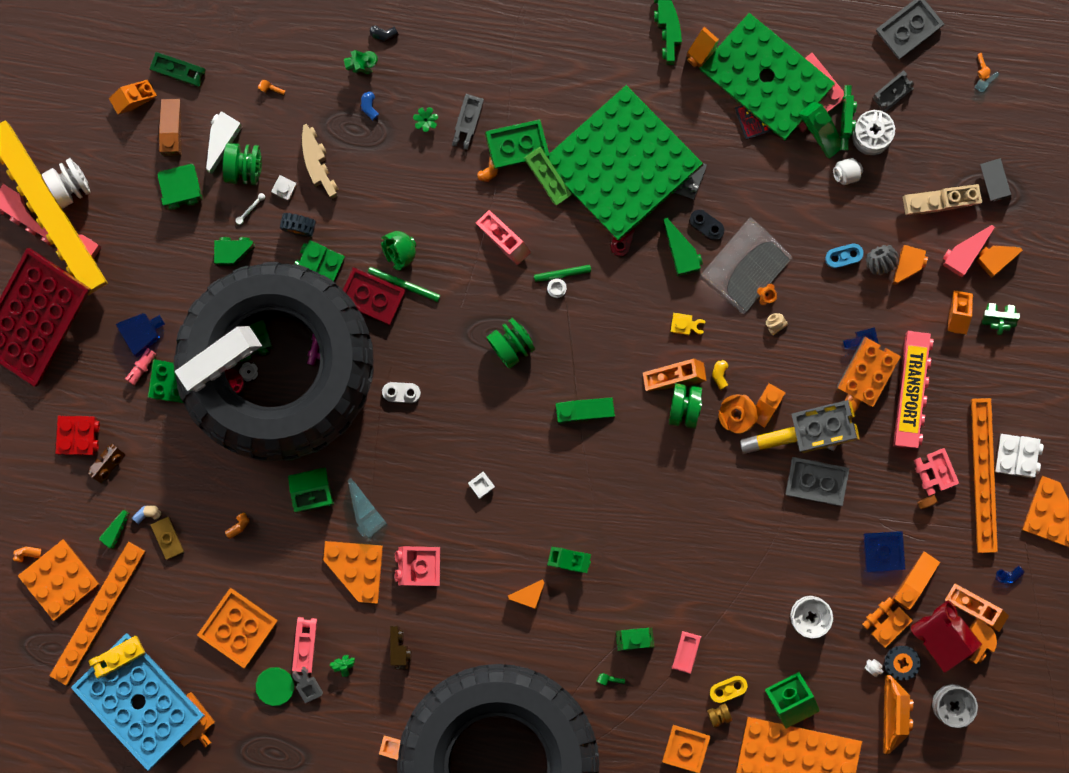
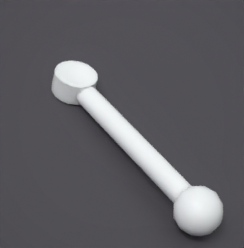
M263 193L258 195V199L241 217L236 218L237 224H243V219L260 201L265 199Z

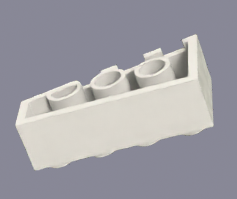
M250 326L236 327L177 369L175 373L187 391L195 390L197 392L206 386V382L215 380L223 371L232 368L238 361L246 358L262 345Z

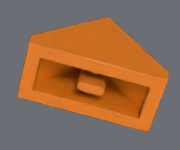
M542 579L508 595V598L511 601L535 609L545 583Z

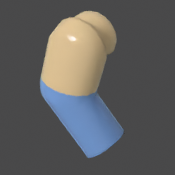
M143 506L132 519L137 524L145 517L158 519L161 516V511L156 506Z

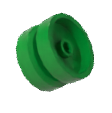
M675 383L669 425L679 426L682 416L685 415V426L696 429L701 412L702 387L692 386L689 396L685 397L686 386Z

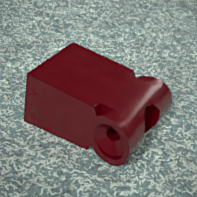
M949 600L937 607L931 616L923 617L911 626L912 633L918 639L924 641L925 647L944 673L972 655L982 645L963 619L958 616L954 604Z

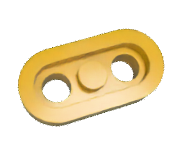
M734 676L711 687L710 697L713 701L722 703L740 696L746 692L747 682L741 676ZM735 682H739L741 684L740 689L737 690L734 688ZM718 689H721L723 691V695L721 697H718L716 695V691Z

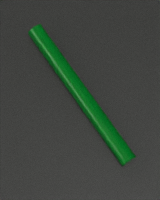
M370 267L368 270L370 275L436 302L440 299L441 295L373 267Z

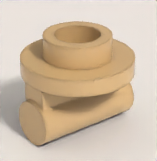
M777 313L770 315L766 321L768 330L772 335L789 325L784 316Z

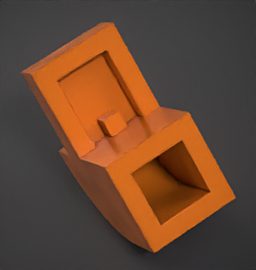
M975 619L970 629L982 645L967 659L973 664L981 663L987 655L985 650L994 652L997 645V638L993 629L981 620Z

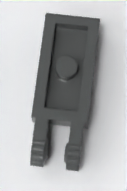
M465 94L455 127L456 132L452 143L453 146H457L460 133L467 134L463 146L464 149L468 150L483 106V98Z

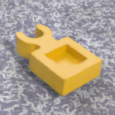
M673 313L671 333L690 335V330H693L696 334L701 335L704 331L698 330L697 325L705 324V321L698 319L694 322L692 321V315Z

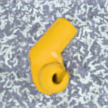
M724 360L716 362L712 372V377L720 390L728 386L723 377L725 370L728 369V363Z

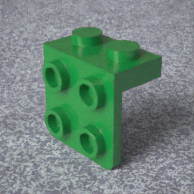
M193 164L158 172V180L163 196L161 200L165 209L174 210L180 208L181 205H194L198 201L203 200L196 169Z

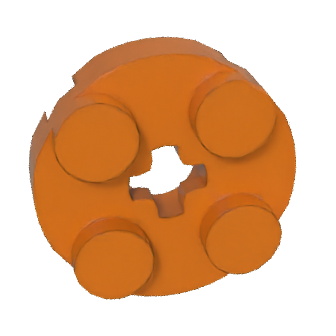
M732 395L721 403L722 406L718 416L720 423L727 430L734 433H743L751 429L758 420L756 406L747 395ZM735 409L741 411L742 414L740 419L739 417L734 416V414L736 413Z

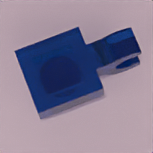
M875 327L856 331V338L843 340L844 348L859 347L863 337L879 344Z

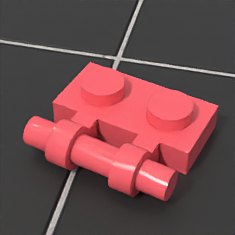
M945 448L926 455L928 460L926 464H923L921 457L914 460L915 470L919 473L923 482L922 487L926 489L928 496L935 494L933 486L938 484L940 491L959 484ZM927 469H932L935 479H929L926 472Z

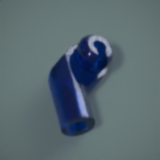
M1017 566L1012 572L1000 569L996 572V579L1000 583L1013 584L1025 572L1020 566Z

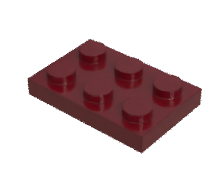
M354 267L343 288V291L353 300L361 313L388 325H391L406 292L405 289Z

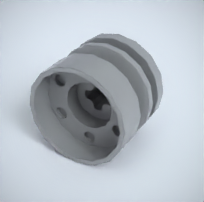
M949 684L942 686L936 691L932 700L935 716L950 727L961 728L967 726L977 715L978 704L975 696L969 690L959 685ZM951 701H952V702H956V703H955V705L957 706L956 709L951 708V705H950V702H951Z

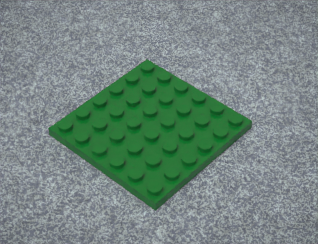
M627 85L550 152V156L547 157L567 188L618 242L703 166V163Z

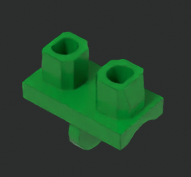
M354 50L351 51V57L344 59L346 70H352L354 73L363 72L365 74L373 73L371 68L378 62L377 55L371 51L363 53Z
M988 303L982 317V324L990 325L991 329H997V335H1002L1003 330H1010V327L1017 326L1020 314L1016 312L1015 306L1007 305L1004 308V312H997L998 305Z

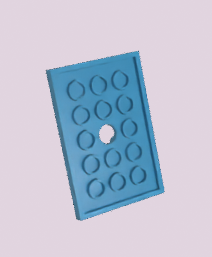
M126 633L112 648L132 637ZM147 653L100 679L96 678L95 670L91 667L71 687L147 771H150L205 717L201 710ZM105 661L100 664L102 669L107 667ZM138 694L143 695L146 700L144 707L138 710L134 709L132 706L133 697Z

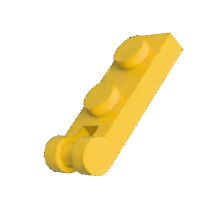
M134 636L100 656L92 658L88 662L94 668L96 678L100 679L146 653L138 637ZM105 661L107 667L102 669L100 664Z

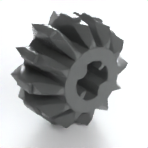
M891 245L877 246L876 249H872L867 254L866 264L874 275L888 274L889 271H893L894 267L899 265V256Z

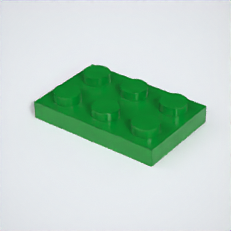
M540 119L485 132L494 169L525 163L524 157L538 147H541L547 157L550 156Z

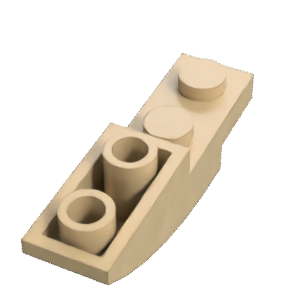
M305 124L303 125L302 147L306 167L315 187L323 184L332 200L338 196L336 191L339 189L334 180L330 181L327 174H329V171L325 164H320L326 160L324 155L327 152L323 144L318 145L315 140L318 136L314 128H309Z
M979 184L904 195L903 203L905 214L911 215L934 213L981 204L982 199Z

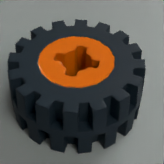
M283 213L280 229L296 235L312 237L316 221L302 215Z
M896 646L889 650L885 656V670L888 675H891L896 680H909L918 673L920 658L912 648Z

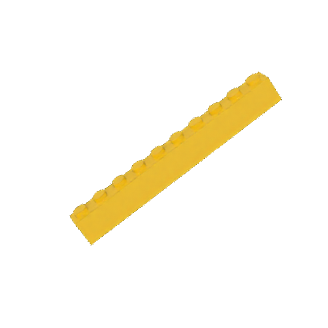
M6 120L1 122L0 163L2 165L6 164L9 169L6 171L12 181L16 180L18 184L16 189L22 197L25 195L28 202L26 205L32 213L35 211L37 214V223L41 229L45 227L48 232L46 237L51 245L55 244L58 248L56 253L60 260L66 261L68 273L91 288L88 296L107 285L108 282L54 198L10 124Z

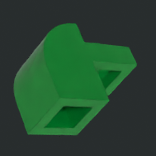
M551 547L547 565L569 571L587 573L591 563V554Z

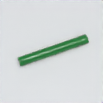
M590 265L535 274L534 279L535 282L589 273L591 272Z

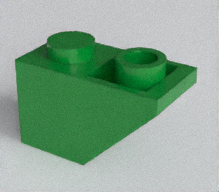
M220 237L219 240H214V264L216 266H236L255 247V243L247 237H240L239 240Z

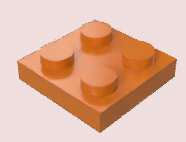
M673 725L662 762L700 773L710 736Z

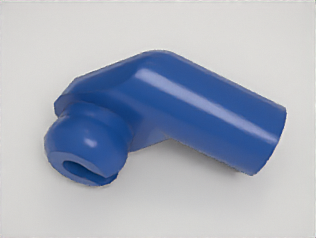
M367 92L361 97V109L373 121L379 116V113L372 107L375 95L372 92Z

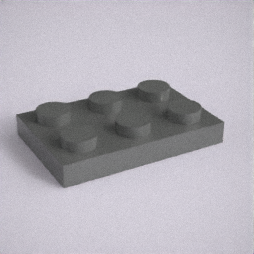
M913 0L878 27L876 32L900 60L943 27L944 23L925 0Z
M792 457L785 495L843 506L850 468Z

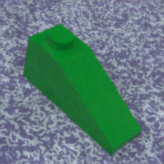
M812 102L798 113L828 159L840 151L841 139L833 120L822 104Z
M665 218L663 224L677 276L700 271V266L703 265L701 255H697L696 249L671 221Z
M612 397L556 403L558 424L615 417Z

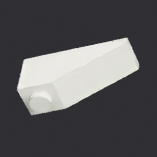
M222 111L219 115L216 114L211 121L212 126L206 167L210 174L214 172L223 158L226 144L232 143L242 128L241 123Z

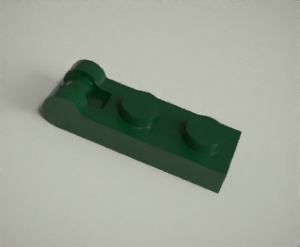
M155 52L149 68L152 72L199 88L202 83L200 81L201 77L206 72V69L158 52ZM190 71L195 72L193 78L188 77Z

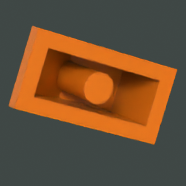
M904 245L900 252L899 265L896 267L892 284L897 285L918 273L922 267L925 268L928 257L925 256L926 251Z
M992 246L990 249L985 247L978 253L980 258L976 261L992 278L1023 250L1020 247Z
M954 290L948 318V331L967 335L972 318L973 294Z
M770 383L755 405L758 416L756 423L764 428L785 395L784 391Z

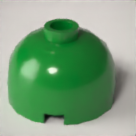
M394 231L381 237V239H384L381 242L383 253L388 262L393 261L395 264L393 266L394 269L401 270L413 262L416 255L415 247L417 246L413 237L402 231Z

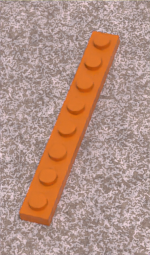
M991 398L971 399L977 553H996L998 550Z
M128 541L49 676L64 685H68L146 551Z

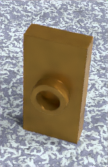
M169 517L151 524L166 560L184 552Z

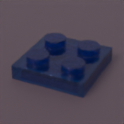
M903 531L863 534L866 572L906 570Z

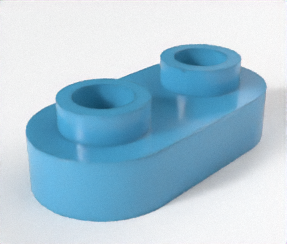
M849 244L831 249L825 256L826 264L831 268H840L858 263L863 257V249L858 244ZM855 251L856 257H851L850 252ZM837 256L838 261L833 262L831 257Z

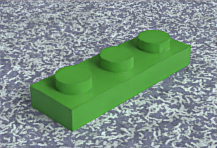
M538 147L524 157L554 205H558L572 195L541 147Z

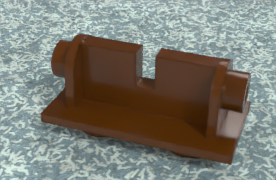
M114 444L108 445L100 455L104 461L101 462L97 459L89 468L88 474L99 483H102L109 477L110 472L115 466L121 462L125 453Z

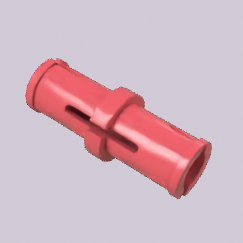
M147 348L139 361H135V366L125 379L135 386L143 373H147V368L157 354Z

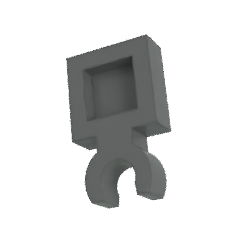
M302 667V676L298 675L296 670L293 672V679L299 682L296 688L305 703L322 696L323 691L315 677L308 678L306 667Z

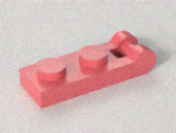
M298 617L292 671L302 672V667H306L308 673H312L317 619L304 620L303 617ZM303 627L310 628V633H302Z

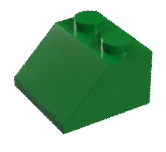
M800 672L765 689L785 729L820 712L815 697Z

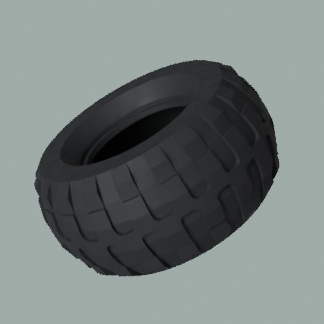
M265 262L259 265L238 268L233 273L224 278H219L208 286V289L200 298L196 299L190 306L183 325L180 326L173 363L174 372L236 327L251 326L260 320L273 317L295 320L312 331L319 345L320 367L314 383L302 397L290 404L279 407H263L246 401L233 390L226 378L225 371L215 380L206 382V386L197 392L195 390L187 391L176 375L180 398L196 425L213 441L227 450L260 461L298 459L324 449L336 438L344 434L365 405L374 372L371 337L364 318L353 300L328 277L301 265L282 264L279 262Z
M506 664L481 665L465 669L437 684L412 712L401 736L397 760V773H451V754L461 733L469 725L480 719L504 716L524 723L536 733L546 752L547 773H599V755L594 731L577 701L569 692L547 676L528 668Z

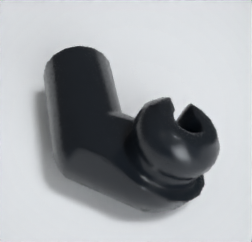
M374 25L369 30L371 37L381 42H386L399 35L395 26L385 31Z

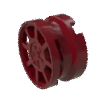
M226 369L225 375L229 384L237 394H240L245 385L242 375L234 369Z

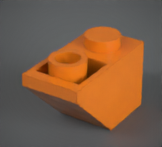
M144 80L120 87L109 100L117 114H122L134 110L157 95L149 81Z

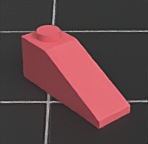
M490 210L476 222L478 227L516 265L521 263L531 253L525 243Z
M991 225L955 246L952 251L948 249L942 258L945 260L943 266L963 277L995 227Z

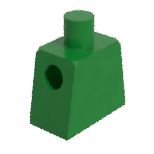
M653 628L616 631L618 651L654 647Z

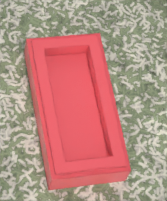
M682 631L672 669L691 674L701 636Z

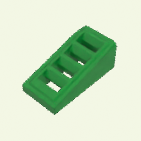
M122 510L99 538L102 543L112 550L130 513L128 511Z

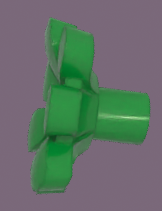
M430 107L426 111L423 108L418 109L419 115L414 114L413 119L418 121L415 127L417 129L423 127L424 132H428L429 127L436 128L437 124L434 121L438 119V115H432L433 109Z
M344 655L342 660L338 658L331 662L330 667L335 672L341 671L342 676L347 677L350 675L348 668L354 666L355 658L349 659V655Z

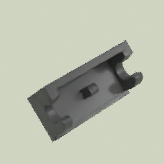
M903 70L875 93L872 99L883 112H886L914 89V83L908 80L907 73Z
M1001 158L980 164L990 200L994 202L1012 197Z

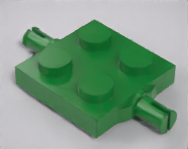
M844 85V97L842 98L840 150L843 151L848 150L850 136L853 135L856 128V120H853V117L857 110V101H854V95H851V85Z

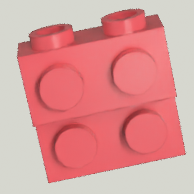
M398 547V551L395 552L398 570L395 571L394 575L398 586H440V547Z

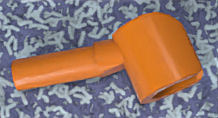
M979 53L977 55L982 69L977 73L983 81L989 78L990 69L986 66L982 53Z
M262 80L258 85V89L264 93L268 89L282 95L285 93V90L275 87L267 80Z

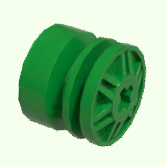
M227 143L223 158V182L237 184L239 177L242 176L244 185L248 184L249 177L251 178V184L257 185L262 170L260 146L254 145L251 153V146L247 144L244 153H241L240 144Z
M513 318L508 320L512 327L511 330L505 323L502 325L505 331L504 335L495 330L486 337L508 369L520 362L516 353L520 352L524 357H527L528 354L524 349L525 347L531 353L536 350L527 331Z

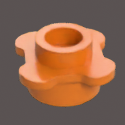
M768 284L764 288H758L757 294L760 296L759 302L761 305L776 301L777 293L774 290L773 284Z

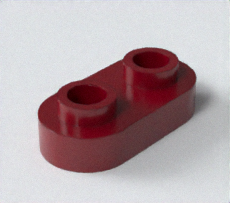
M635 227L619 242L613 236L611 251L615 256L623 257L629 252ZM619 243L624 245V248L621 250L617 248Z

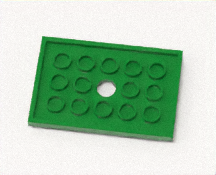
M750 13L718 46L710 58L699 67L703 74L784 141L803 122L798 113L812 102L820 103L835 86V82ZM769 69L773 71L775 75L773 81H761L759 76L763 70Z

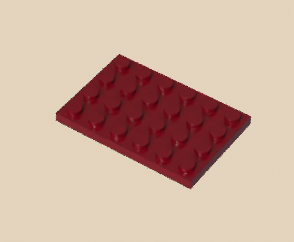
M31 248L25 250L0 297V364L34 387H37L91 288Z

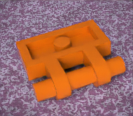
M890 597L885 602L882 601L878 605L879 608L873 614H869L866 617L867 620L862 624L867 630L872 625L876 628L871 635L884 648L913 621L900 607L894 612L890 609L895 603ZM886 613L889 617L880 624L878 619Z

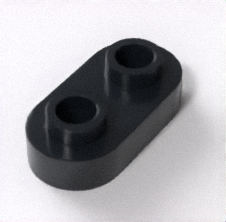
M704 210L692 212L690 224L694 229L713 241L722 238L724 226L721 222ZM701 216L703 221H696V217ZM713 227H717L718 232L713 233L711 229Z

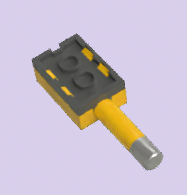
M846 400L792 413L794 427L741 439L742 451L746 454L798 441L800 452L805 453L860 440L857 425L852 423L851 418L855 417L852 403Z

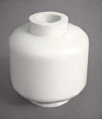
M854 158L838 161L833 169L835 180L843 185L859 181L863 173L861 163H858Z

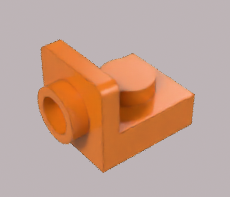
M384 736L379 755L398 760L401 740Z

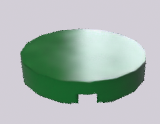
M279 667L264 670L256 681V693L259 699L271 706L286 703L292 697L295 689L291 674Z

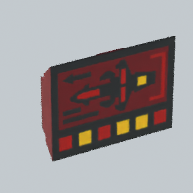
M742 105L735 107L746 139H752L771 131L770 128Z

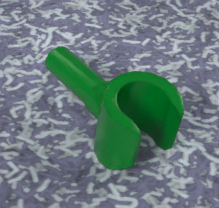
M604 673L599 674L597 679L598 683L605 686L608 681L625 684V679L615 678Z

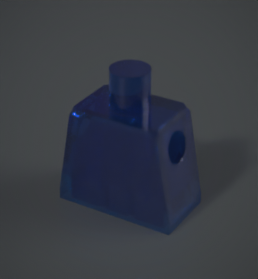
M142 313L121 321L116 326L133 355L138 357L160 339L156 330L165 325V322L160 314L150 320L146 313Z

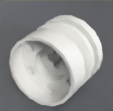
M871 110L865 112L856 122L855 132L852 135L855 147L866 155L882 153L888 148L895 135L894 122L883 111ZM873 127L878 131L876 135L871 131Z
M71 158L66 160L69 169H66L63 163L59 164L62 173L58 174L55 169L51 168L42 174L44 181L62 209L73 203L71 196L73 192L77 197L82 198L79 191L80 188H82L86 195L91 193L85 175Z
M802 597L796 601L791 609V623L795 630L804 637H821L832 626V610L819 597ZM809 611H811L813 614L816 613V616L813 617V621H811L810 619H806Z

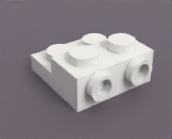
M1000 434L995 472L1034 478L1035 474L1040 472L1041 464L1037 463L1038 455H1042L1043 444H1040L1041 439Z

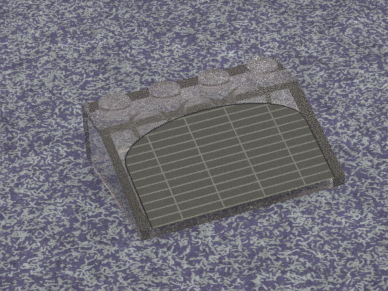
M750 217L704 270L700 279L744 315L759 297V294H757L758 288H764L770 284L791 260L792 256L762 226Z

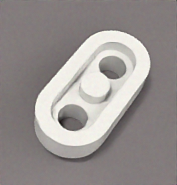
M389 382L382 389L383 397L389 402L414 403L419 400L421 395L419 387L413 383ZM391 388L395 389V394L389 395L388 390ZM408 390H414V395L408 396Z

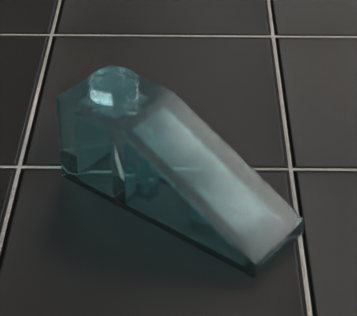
M350 478L348 483L356 523L359 525L356 529L363 537L367 535L368 538H371L384 528L387 523L353 479Z

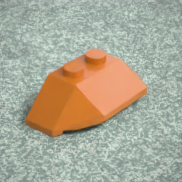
M885 675L884 754H890L909 736V731L913 730V719H910V711H913V700H910V695L891 675Z

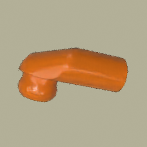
M491 157L489 158V167L479 171L477 174L480 181H490L497 175L498 169H494Z
M246 513L239 514L236 517L239 523L225 531L229 539L241 533L248 525L249 517L247 518Z
M33 547L17 549L13 552V561L23 562L24 556L40 558L41 549Z

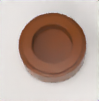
M931 495L918 501L917 504L922 510L936 504L937 499L935 495Z

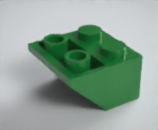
M326 467L288 476L295 513L334 505Z

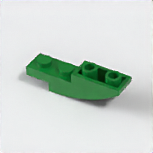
M654 0V4H658V11H654V22H658V28H666L662 29V41H666V48H662V57L666 59V65H674V46H681L682 44L677 12L671 0Z

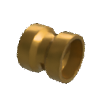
M726 704L720 705L717 709L707 710L714 728L719 727L721 723L732 722Z

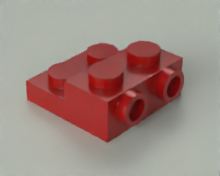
M58 416L56 454L95 456V452H98L99 449L96 432L100 431V421H97V418L94 416Z

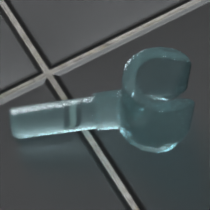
M996 71L986 81L980 78L975 88L980 92H984L988 85L999 76V73Z

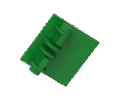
M153 359L148 397L156 400L161 399L183 403L177 389L174 364Z

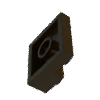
M390 626V665L395 666V669H408V661H412V650H408V646H400V642H404V630H400L399 626Z

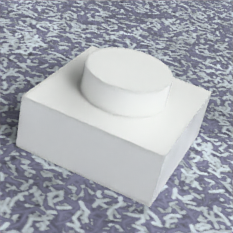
M279 175L271 193L289 201L297 183Z
M484 472L468 482L479 499L495 488Z

